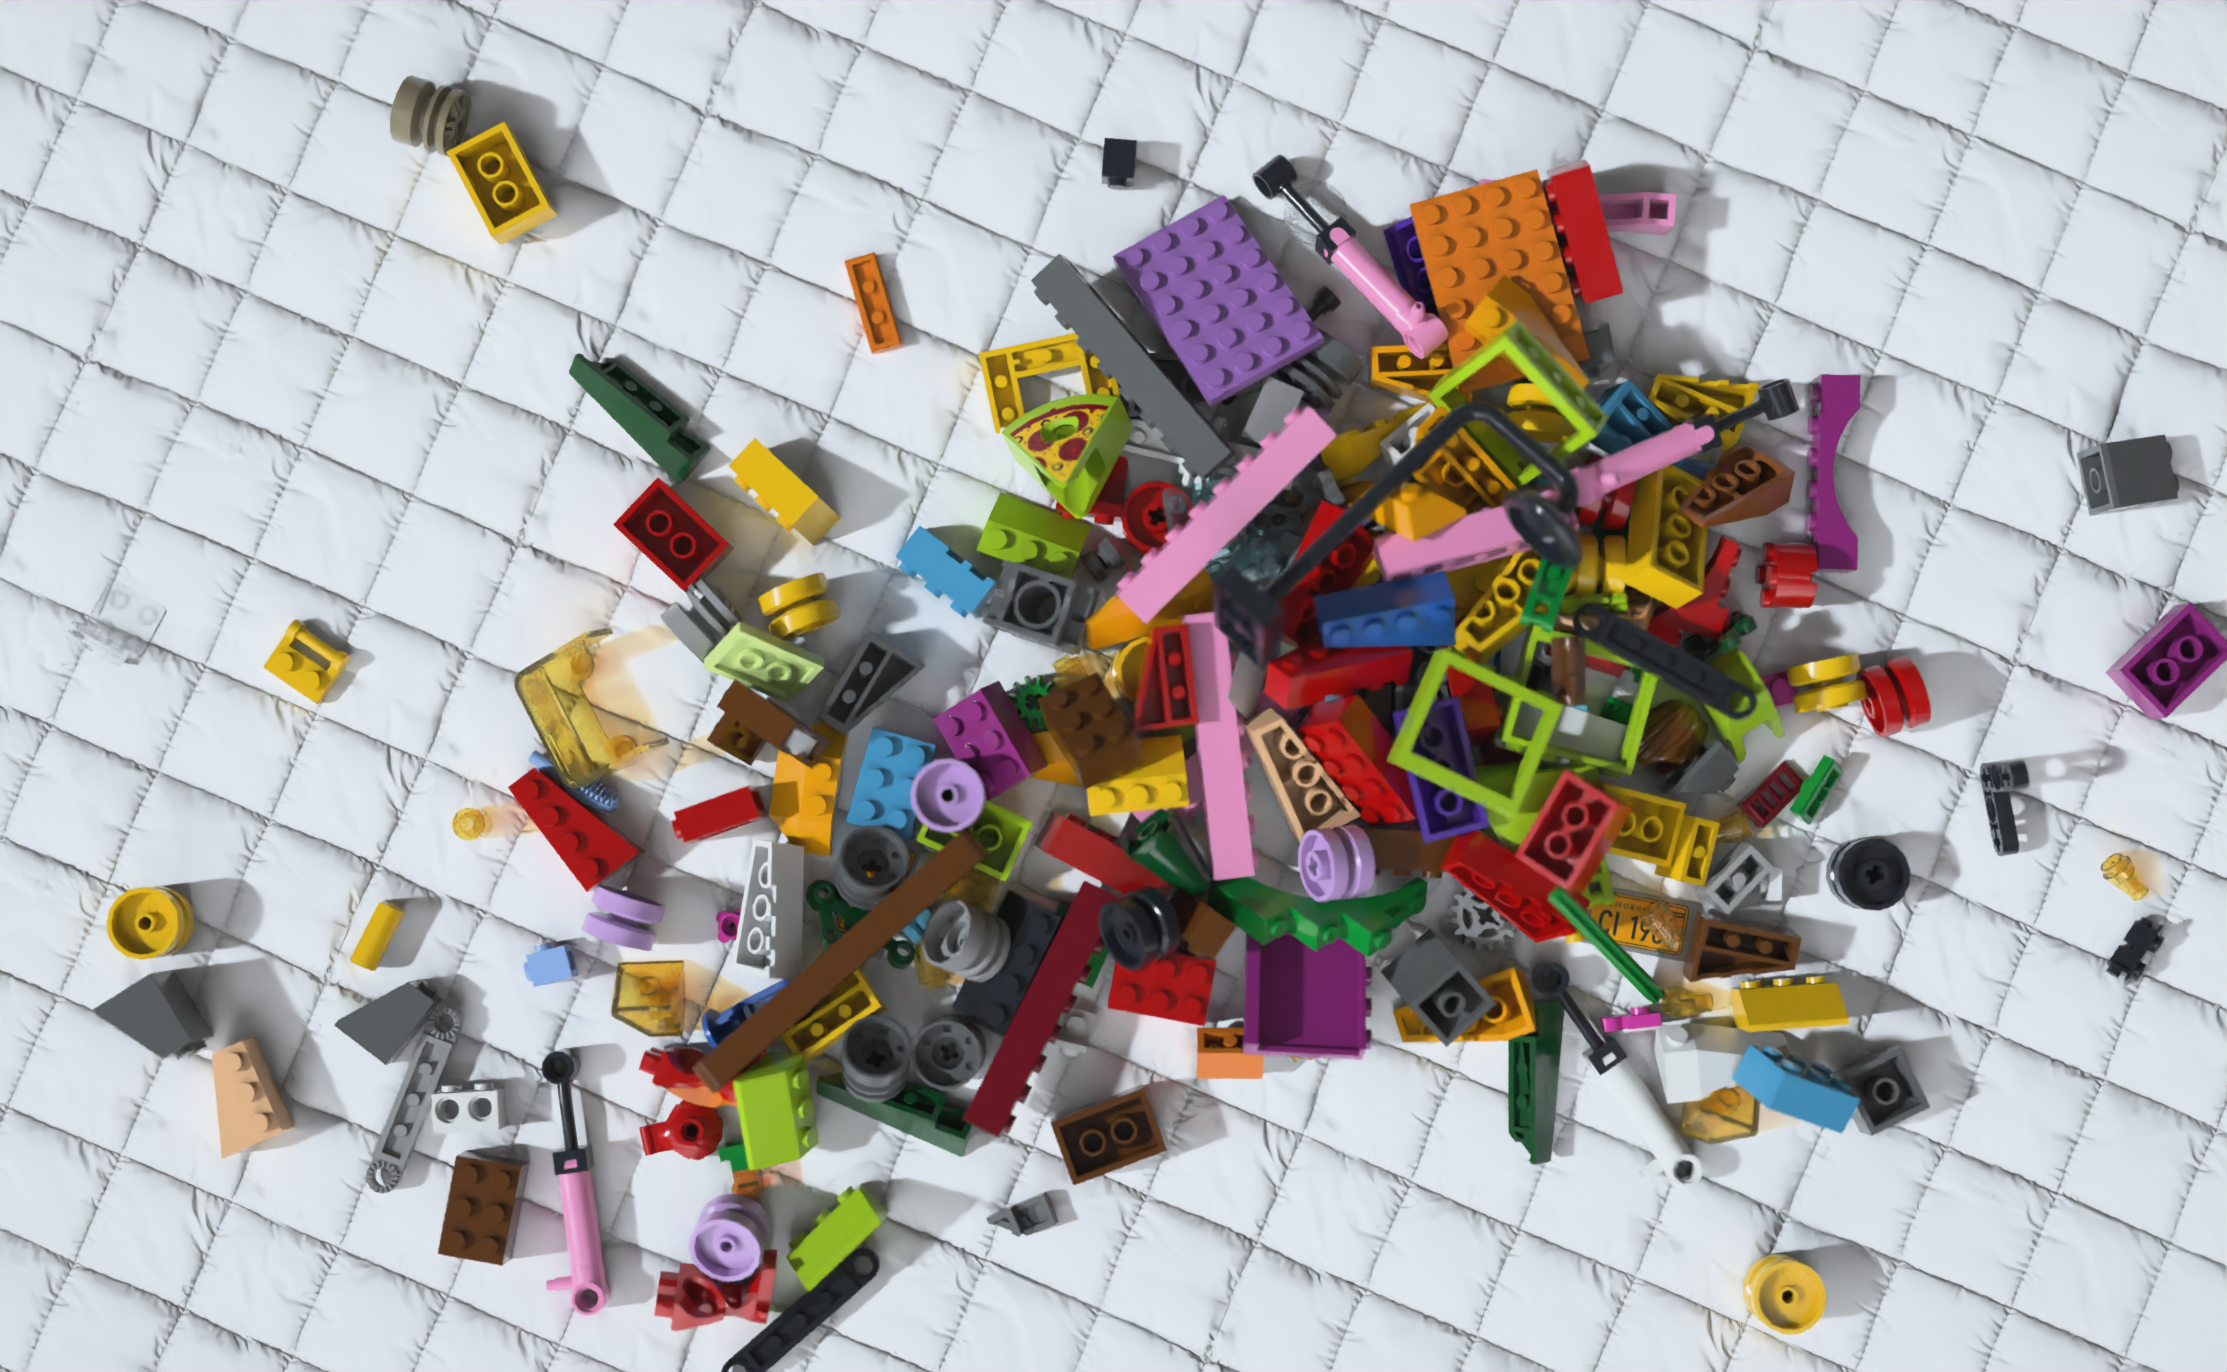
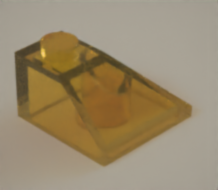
M684 961L618 963L611 1016L649 1037L682 1036L686 1011Z
M1739 1084L1730 1089L1724 1087L1711 1092L1710 1097L1700 1101L1684 1102L1680 1134L1710 1145L1755 1137L1758 1133L1760 1102Z

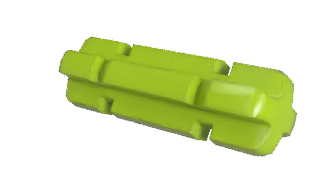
M1613 593V597H1608V594L1581 595V598H1576V595H1565L1562 600V612L1564 615H1574L1579 606L1585 605V603L1599 605L1607 611L1614 610V613H1625L1628 610V597L1625 593Z

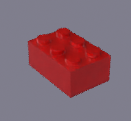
M659 477L613 524L685 593L688 590L694 592L697 588L696 583L701 578L705 580L734 549L721 534Z
M1564 770L1515 857L1568 892L1583 893L1631 813L1633 806L1581 773Z
M1173 952L1163 958L1154 959L1151 964L1134 971L1123 968L1115 961L1107 1008L1205 1026L1217 961L1207 957L1203 961L1196 955Z

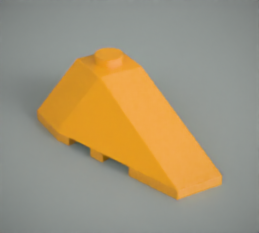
M1357 481L1341 489L1340 491L1346 500L1342 504L1350 507L1377 481ZM1404 483L1368 518L1415 542L1466 516V509L1415 483Z
M1203 567L1147 623L1142 622L1118 596L1114 595L1086 620L1089 648L1096 650L1148 635L1149 628L1182 624V616L1214 611L1213 581L1206 568Z
M1512 967L1476 980L1496 1004L1453 1042L1508 1041L1537 1031L1534 1001L1522 970ZM1408 1005L1393 1011L1402 1042H1441Z

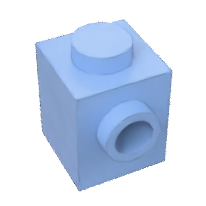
M554 942L534 946L535 953L526 955L527 962L524 963V972L529 982L532 981L534 987L579 975L571 944L555 947Z

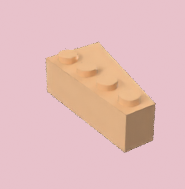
M1272 708L1243 722L1244 729L1292 835L1300 843L1307 831L1323 828L1333 829V827L1342 826L1361 816L1283 718Z

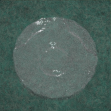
M1310 181L1302 183L1295 188L1329 225L1341 216L1347 220L1348 209L1345 198L1334 186L1327 182ZM1286 200L1283 219L1287 231L1300 243L1315 246L1319 233Z

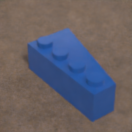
M1444 571L1313 596L1315 622L1324 647L1455 645V599Z

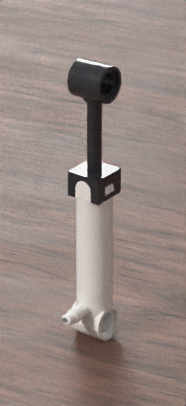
M1553 961L1539 963L1532 972L1534 986L1541 992L1552 997L1556 996L1590 1045V1048L1583 1052L1582 1055L1593 1071L1599 1075L1656 1157L1655 1160L1637 1173L1636 1176L1639 1181L1644 1182L1647 1179H1651L1664 1170L1666 1176L1678 1185L1691 1187L1697 1184L1703 1175V1166L1700 1160L1691 1152L1629 1063L1627 1055L1616 1039L1609 1035L1601 1039L1567 991L1570 982L1567 969ZM1549 969H1554L1558 974L1557 983L1547 987L1543 982L1544 973ZM1688 1160L1690 1164L1689 1172L1684 1176H1678L1676 1172L1678 1163Z

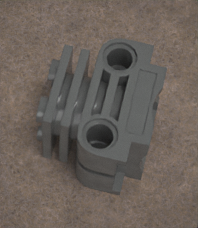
M1003 560V569L996 589L1006 595L1005 598L993 595L983 623L1007 632L1014 637L1067 654L1080 655L1087 634V625L1084 623L1085 620L1093 615L1100 592L1095 588L1068 578L1050 574L1020 563ZM1055 596L1057 604L1053 616L1048 621L1037 624L1035 617L1037 607L1044 599Z

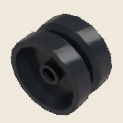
M1855 838L1842 843L1832 852L1826 867V880L1831 893L1839 902L1854 909L1880 911L1894 906L1904 897L1910 884V867L1906 856L1896 845L1883 839ZM1866 870L1870 872L1869 877H1866Z
M1148 885L1139 887L1127 893L1126 896L1116 898L1104 904L1099 911L1098 924L1105 947L1113 959L1125 969L1130 971L1141 969L1151 964L1154 959L1163 958L1175 952L1180 945L1181 930L1175 910L1166 896L1154 887Z

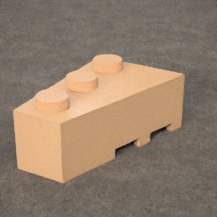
M255 1037L242 1040L212 1054L222 1159L295 1127Z

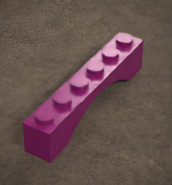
M1821 374L1813 379V383H1810L1808 388V401L1812 403V415L1808 418L1807 431L1809 435H1812V447H1809L1807 451V466L1811 467V480L1807 482L1806 496L1807 499H1811V512H1808L1806 515V530L1810 532L1809 545H1813L1816 552L1817 572L1850 573L1857 570L1858 537L1847 524L1839 508L1834 491L1833 466L1840 436L1849 420L1860 408V375Z

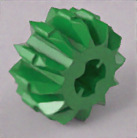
M1027 675L1024 677L1027 687L1023 688L1020 683L1015 682L1013 686L1020 694L1018 696L1009 693L1008 697L1011 701H1018V704L1014 705L1017 711L1021 710L1019 714L1021 719L1023 720L1025 717H1028L1027 729H1032L1034 719H1037L1039 728L1044 729L1045 724L1042 719L1041 710L1035 707L1031 710L1027 709L1026 705L1029 702L1026 699L1029 695L1037 697L1040 694L1043 697L1049 694L1048 692L1053 689L1055 683L1050 681L1043 688L1041 687L1043 676L1038 675L1036 685H1032L1031 678Z

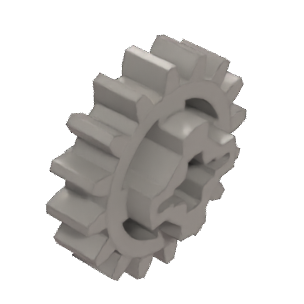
M1463 885L1465 894L1462 896L1454 893L1453 897L1458 903L1456 906H1448L1449 910L1455 912V917L1448 919V923L1457 924V928L1452 932L1453 935L1463 934L1464 937L1461 942L1463 945H1468L1471 941H1474L1473 948L1478 951L1482 943H1485L1488 951L1493 950V942L1495 941L1500 946H1504L1505 941L1503 937L1505 935L1514 937L1515 935L1510 930L1513 924L1507 919H1504V921L1500 919L1499 913L1484 901L1476 902L1471 898L1475 894ZM1472 907L1483 910L1489 908L1487 914L1495 924L1483 920L1479 923L1480 915ZM1463 909L1468 912L1469 916L1467 926L1463 922ZM1491 928L1497 932L1489 937H1477L1484 929Z

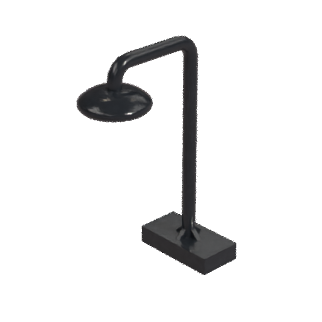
M1478 400L1464 402L1452 409L1263 590L1232 563L1213 581L1215 627L1263 671L1268 666V661L1276 658L1281 653L1283 610L1277 604L1464 425L1471 421H1482L1489 425L1558 488L1559 497L1555 504L1546 497L1532 491L1523 489L1510 490L1503 498V509L1509 523L1517 534L1523 538V541L1543 559L1563 569L1576 568L1583 560V548L1579 534L1569 519L1578 506L1580 492L1577 480L1564 464L1500 408L1490 402Z

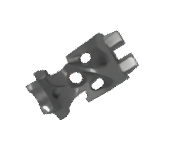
M1318 454L1293 478L1291 490L1300 493V500L1296 503L1287 502L1284 495L1289 490L1282 489L1232 538L1238 548L1252 543L1259 548L1263 547L1282 535L1284 531L1288 532L1301 525L1299 516L1309 508L1320 505L1322 500L1342 508L1340 503L1346 500L1335 482L1331 469L1321 461ZM1278 513L1283 514L1285 519L1281 524L1275 525L1272 523V517Z

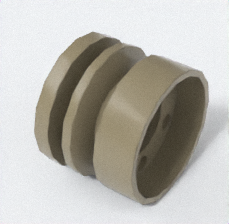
M413 75L407 76L401 83L392 105L390 116L391 138L395 142L415 148L423 143L424 148L428 152H437L441 156L449 157L447 151L460 145L467 126L469 115L468 94L460 89L452 90L447 85L439 86L436 90V85L430 80Z

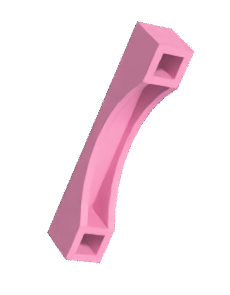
M1481 179L1478 185L1496 180ZM1543 189L1549 213L1551 216L1552 224L1554 226L1551 212L1557 210L1555 202H1550L1549 199H1547L1545 189ZM1655 192L1598 194L1607 231L1667 235L1674 227L1676 194Z

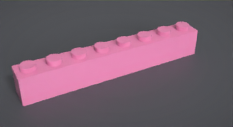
M1298 406L1295 407L1283 419L1286 425L1278 433L1272 430L1261 440L1259 444L1263 448L1254 457L1250 453L1246 455L1236 465L1239 471L1230 480L1227 477L1223 478L1212 489L1215 495L1206 504L1201 500L1190 510L1188 515L1191 519L1183 527L1179 524L1174 526L1164 537L1167 542L1159 550L1155 547L1152 548L1140 560L1143 566L1135 574L1129 571L1119 580L1116 585L1120 589L1115 594L1142 622L1147 623L1337 436L1310 406L1303 407L1302 409Z
M1214 612L1185 615L1181 618L1182 624L1188 625L1199 723L1194 724L1212 879L1221 880L1254 876V868L1259 867L1257 848H1252L1250 835L1255 834V823L1253 815H1248L1247 802L1251 801V788L1249 782H1244L1243 769H1247L1248 762L1246 750L1240 749L1239 736L1244 735L1242 717L1236 715V707L1227 697L1232 682L1231 670L1236 668L1234 650L1229 651L1228 638L1215 627Z

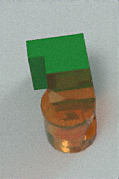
M744 1140L722 1144L718 1152L721 1162L730 1160L734 1178L732 1194L747 1196L756 1201L764 1189L761 1169H749Z

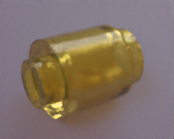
M463 808L454 815L452 829L455 835L462 840H481L490 833L492 819L481 808ZM469 819L473 821L472 829L468 827Z
M922 943L914 945L916 954H913L915 957L914 964L919 985L926 984L927 990L946 986L945 979L951 978L950 972L933 966L926 960Z

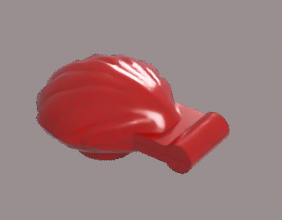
M682 1100L679 1104L675 1105L666 1121L639 1127L645 1156L674 1150L687 1159L692 1158L698 1161L704 1159L717 1150V1146L722 1140L723 1120L718 1115L716 1108Z

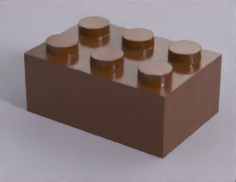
M1097 672L1038 699L1046 728L1084 790L1144 763L1139 737Z
M1143 1084L1054 1117L1050 1122L1073 1186L1167 1151Z
M464 1151L456 1155L437 1254L499 1266L509 1262L512 1259L530 1162L472 1151Z

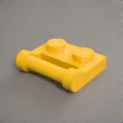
M295 619L288 626L284 637L263 668L314 703L320 704L350 661L351 656L343 650L337 651L305 629L306 625ZM297 640H300L329 660L331 664L328 670L294 648L293 646Z

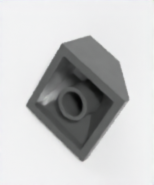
M1719 741L1704 742L1703 746L1698 749L1695 757L1685 767L1678 769L1659 790L1663 794L1717 793L1719 790L1723 793L1735 782L1736 778L1733 775L1739 768Z

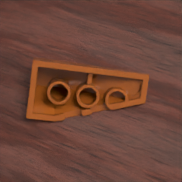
M1745 440L1720 456L1716 467L1707 472L1703 483L1700 486H1696L1682 503L1679 513L1703 529L1768 515L1789 502L1795 471Z

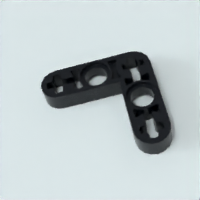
M2022 759L1982 763L1980 766V779L1995 852L2000 857L2017 854L2019 851V840L2009 792L2028 788L2029 772L2027 766Z

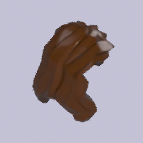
M1676 699L1662 702L1649 709L1636 761L1643 765L1660 762L1655 769L1659 774H1668L1672 770L1685 767L1695 757L1698 749L1703 746L1709 726L1701 719L1699 712L1692 705Z

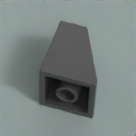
M2165 434L2099 444L2076 453L2089 516L2163 503L2178 498L2179 481L2172 470L2171 460L2173 453L2171 445L2166 442Z
M1428 929L1381 971L1408 1006L1445 1047H1448L1496 1004L1431 929Z
M174 970L150 973L93 1009L97 1016L162 1059L176 1056L177 1060L187 1055L191 1057L207 1047L205 1042L214 1037V1034Z

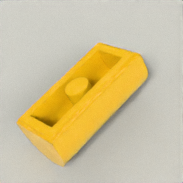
M387 900L378 903L350 958V962L362 968L376 971L406 911Z

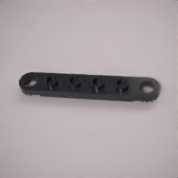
M1585 603V605L1579 606L1573 615V628L1581 637H1585L1590 642L1733 720H1745L1754 713L1757 706V697L1749 687L1742 685L1726 674L1616 614L1610 613L1599 605ZM1585 613H1594L1598 616L1600 622L1594 629H1585L1580 624L1581 616ZM1735 694H1742L1748 699L1749 707L1744 711H1735L1730 706V698Z
M867 1247L855 1249L810 1291L804 1293L727 1360L721 1372H729L733 1365H742L747 1372L768 1371L876 1276L880 1268V1260L877 1253ZM859 1256H867L872 1261V1270L866 1274L857 1272L854 1267V1260Z

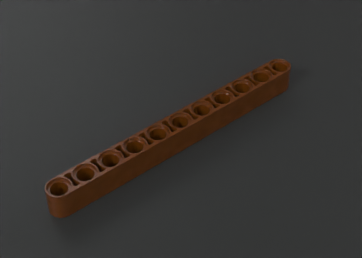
M969 828L963 830L708 1053L692 1070L713 1094L717 1093L990 852Z

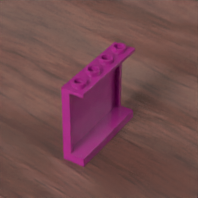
M1285 932L1283 936L1275 938L1266 945H1262L1246 933L1243 1054L1363 1060L1366 1049H1371L1372 1030L1366 1029V1017L1371 1018L1372 998L1366 997V986H1371L1372 967L1366 966V956L1339 937L1333 943L1325 945L1318 951H1314L1289 932Z

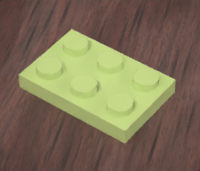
M741 621L737 623L704 660V669L733 681L736 679L749 688L787 704L824 668V657Z

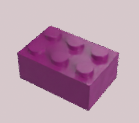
M2191 603L2175 605L2105 673L2150 720L2167 718L2227 660V640Z
M1000 681L977 690L933 719L957 761L967 763L980 775L985 784L987 801L1003 794L1048 766L1047 761Z

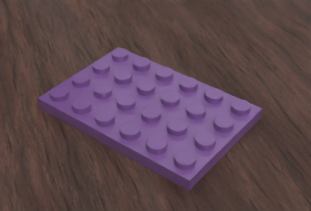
M1225 195L1113 255L1114 264L1210 407L1324 344V337Z

